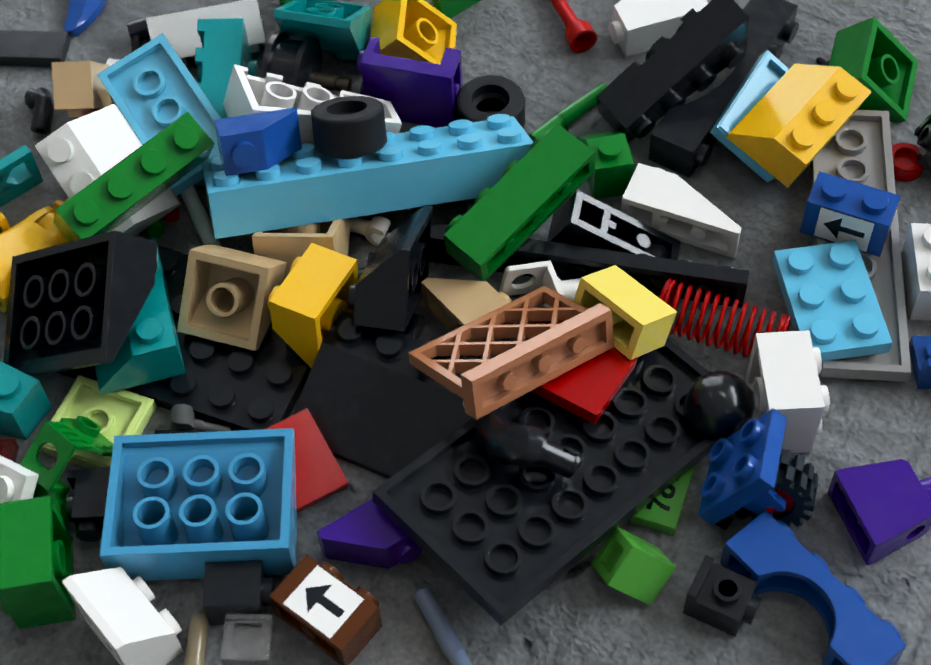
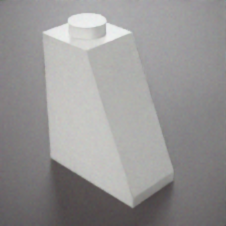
M621 0L614 5L613 22L609 23L611 39L614 44H619L625 57L649 51L651 46L661 36L670 39L676 34L677 29L683 23L681 18L693 8L698 13L708 2L706 0Z

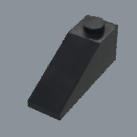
M579 190L553 213L547 239L548 242H566L570 245L607 248L611 251L648 254L652 257L678 260L681 241Z

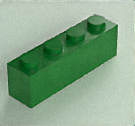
M186 112L56 208L53 223L69 242L111 232L208 159L215 143L190 113Z
M559 124L555 125L548 133H541L532 143L530 151L520 161H512L504 170L502 178L492 188L487 187L479 193L474 201V206L463 216H456L448 224L444 234L447 254L477 279L486 281L595 172V152Z

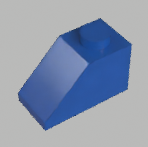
M296 107L214 120L220 159L226 176L269 169L302 149Z

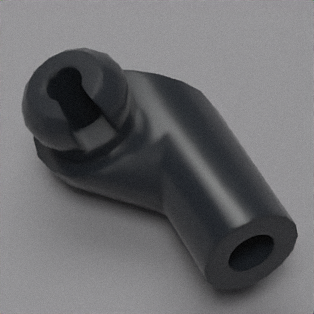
M42 87L37 90L29 89L25 93V104L29 109H33L31 131L38 134H49L54 112L51 94L48 89Z

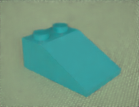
M292 0L274 9L273 18L281 32H285L289 39L303 41L307 36L317 37L321 45V51L336 52L335 57L339 59L357 60V55H359L361 50H366L370 40L373 6L333 0Z

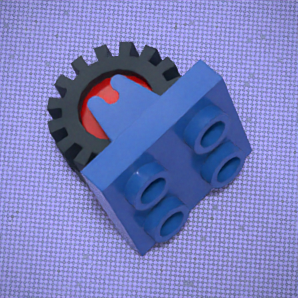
M772 408L759 418L748 420L739 431L727 439L721 438L713 445L708 455L710 464L707 477L700 491L702 495L698 514L700 518L714 525L739 510V516L743 519L752 516V521L763 511H766L775 520H781L789 527L792 522L798 527L803 525L804 519L808 521L812 517L818 487V474L814 473L815 467L811 462L804 465L805 457L797 454L794 458H791L790 450L782 448L787 421L784 415Z

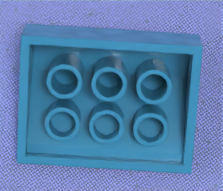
M294 428L114 436L99 555L105 569L122 567L131 580L140 576L144 581L204 578L205 563L262 561L267 576L288 575L296 567L297 505Z

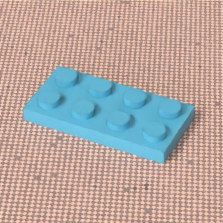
M163 33L97 74L142 145L186 112H189L215 143L209 158L204 162H210L211 158L220 155L214 120L221 119V117ZM201 164L171 186L176 196L203 179Z

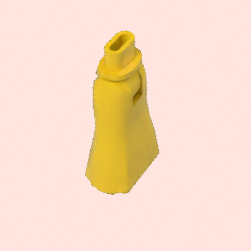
M56 200L53 203V207H43L18 224L0 233V311L3 313L8 311L12 257L69 242L53 223L55 209L66 201Z

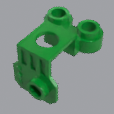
M77 416L76 419L62 418L60 422L45 421L20 463L21 466L39 474L33 498L51 496L66 525L69 521L66 512L67 499L65 497L71 488L59 478L75 450H86L100 456H112L113 443L100 433L101 427L93 420L84 416ZM46 443L53 444L58 453L57 462L51 469L39 463L38 458L40 449Z

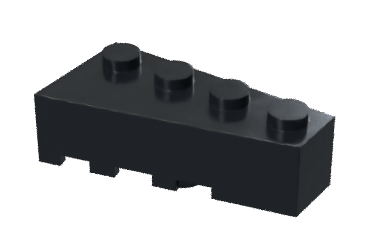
M712 0L698 13L692 8L681 18L683 23L677 29L675 35L670 39L661 36L645 56L646 61L642 65L634 61L596 96L598 112L615 131L625 133L628 143L636 137L641 139L648 135L655 127V122L662 118L670 108L684 105L686 98L696 90L698 92L706 90L714 82L716 75L726 67L731 69L743 60L747 48L749 16L734 0Z

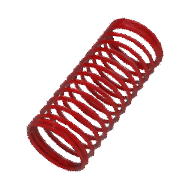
M670 278L666 281L659 298L676 310L684 284L683 282L679 283L676 291L677 282ZM688 286L679 318L674 328L672 329L671 327L669 334L672 335L677 331L679 338L686 334L688 341L692 340L695 336L697 344L701 343L705 338L706 347L710 346L714 341L715 349H719L723 344L724 352H728L733 345L734 355H737L742 348V357H748L753 348L755 334L761 332L767 311L766 308L762 309L757 327L747 348L753 320L757 311V305L753 306L746 329L737 347L748 303L746 302L743 305L738 323L728 344L732 322L739 303L738 299L735 300L729 320L718 343L723 318L730 300L729 296L724 300L718 322L709 340L711 325L720 300V294L715 296L709 319L700 337L703 317L711 297V291L706 293L699 319L690 335L693 317L700 301L702 289L699 288L696 292L689 318L681 332L683 317L693 291V286ZM775 311L771 313L765 333H769L772 330L776 316ZM781 315L775 332L788 331L791 322L790 315Z

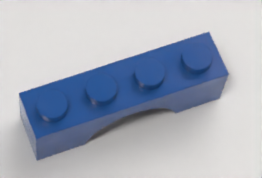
M763 511L725 543L720 564L731 571L758 582L754 595L771 591L787 592L804 599L818 611L828 633V647L822 665L897 664L907 646L901 640L898 630L887 620L879 619L865 606L862 596L849 585L844 586L830 572L827 563L822 557L814 552L807 551L795 539L793 531L783 521L775 520L770 514Z

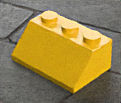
M794 64L731 130L726 138L788 188L849 121L870 95L871 91L841 67Z

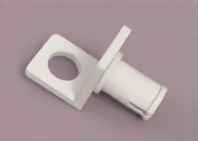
M551 260L513 265L505 268L499 291L511 296L530 293L542 286H546L574 301L581 278L561 281L556 275ZM520 275H533L526 283L512 284L513 280ZM544 303L545 308H553L548 304Z

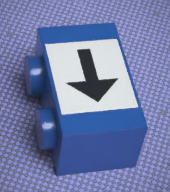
M819 171L807 200L800 232L833 243L856 240L859 251L880 257L901 196Z

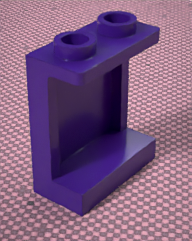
M370 38L366 50H361L357 59V72L362 73L363 79L360 89L361 95L390 101L402 122L438 128L449 126L450 122L457 120V95L463 87L461 50L446 48L441 63L435 64L382 55L379 38Z

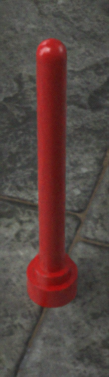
M549 0L566 27L564 38L570 49L574 53H583L590 50L597 41V34L590 23L578 19L566 0Z

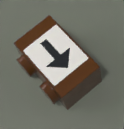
M307 554L269 596L274 613L278 618L341 665H350L382 627L378 607L379 602L369 591L362 587H358L356 590L343 581L342 574L333 565L326 561H322L319 564Z

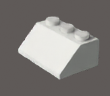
M242 0L146 18L150 40L163 33L184 65H187L186 57L195 56L196 48H202L200 35L197 33L198 19L243 18L250 53L260 51L259 44L266 43L257 0Z
M114 104L67 122L35 145L69 199L142 146L124 116ZM169 187L113 231L136 236L177 208L181 203Z

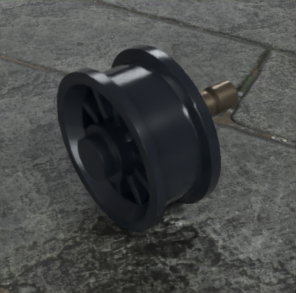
M280 31L274 32L270 37L264 51L259 78L265 79L268 72L283 76L282 83L304 88L306 82L319 84L327 90L350 92L352 87L351 78L322 73V51L317 37L307 36L303 41L289 39L285 32Z

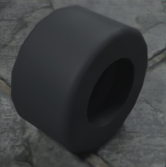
M485 75L476 77L465 83L458 92L456 101L457 120L478 122L487 120L491 115L507 114L511 117L514 116L524 129L525 97L522 89L513 80L503 76ZM489 110L499 111L495 113H484V111Z
M365 96L338 97L324 101L311 110L315 150L323 156L338 159L363 157L381 150L387 143L383 104L375 98Z

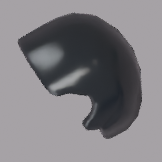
M708 371L693 382L683 403L685 417L697 431L712 438L727 439L739 431L751 419L755 410L754 392L742 378L728 371Z

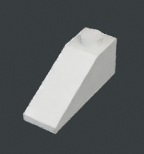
M638 163L622 197L621 212L683 243L735 258L742 229L737 223L677 174Z

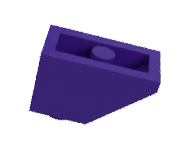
M372 499L317 531L321 552L326 559L390 569L399 562L401 564L411 562L423 551Z

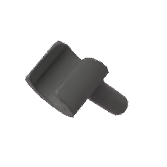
M177 404L171 409V430L199 429V432L231 431V427L196 420L193 407L190 405Z

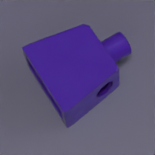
M900 459L844 468L834 472L827 493L867 566L924 536L931 527V477L919 480L909 462Z

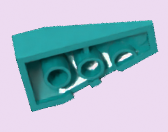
M158 244L155 284L113 363L95 366L101 395L186 374Z

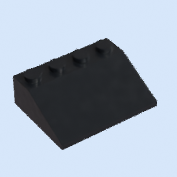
M111 231L13 256L3 363L29 376L113 363L155 284L157 242L119 231Z
M342 310L321 343L293 415L308 408L334 457L390 479L473 417L465 413L464 399L410 364L408 353L428 342L395 330L353 325L354 314ZM436 356L431 360H451V356ZM460 356V359H470L464 356ZM456 373V376L461 378L460 374L462 373Z

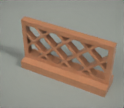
M542 286L409 352V362L412 366L464 399L465 413L477 420L613 348L612 309L601 303L587 309L552 289ZM542 303H546V304H548L549 306H551V307H553V308H534V307H536V306H538V305H540V304H542ZM551 321V324H528V322ZM504 322H520L519 325H500ZM517 338V341L494 342V339ZM470 339H486V342H466V341H468V340H470ZM436 356H451V360L431 359ZM460 356H483L482 359H460ZM456 373H462L460 374L461 378L456 376Z

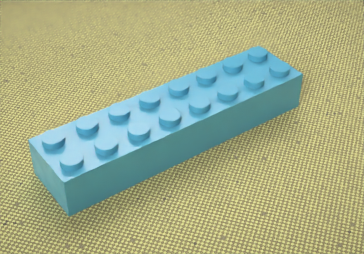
M495 114L489 116L485 121L455 120L450 122L449 126L438 128L421 125L411 128L410 132L398 134L386 131L387 143L381 150L363 157L349 159L330 158L318 153L315 150L314 144L301 143L302 149L266 170L226 176L220 155L211 158L210 162L201 163L214 236L215 239L423 207L425 205L473 199L485 188H492L502 178L504 170L512 161H520L530 151L533 141L514 116Z

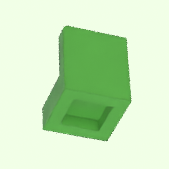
M616 528L606 539L591 563L608 586L649 605L654 602L676 568L657 546L621 528Z

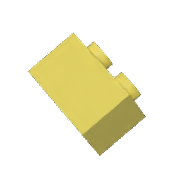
M616 265L581 277L574 298V302L587 309L599 303L612 309L614 347L630 360L665 346L677 314L676 310Z

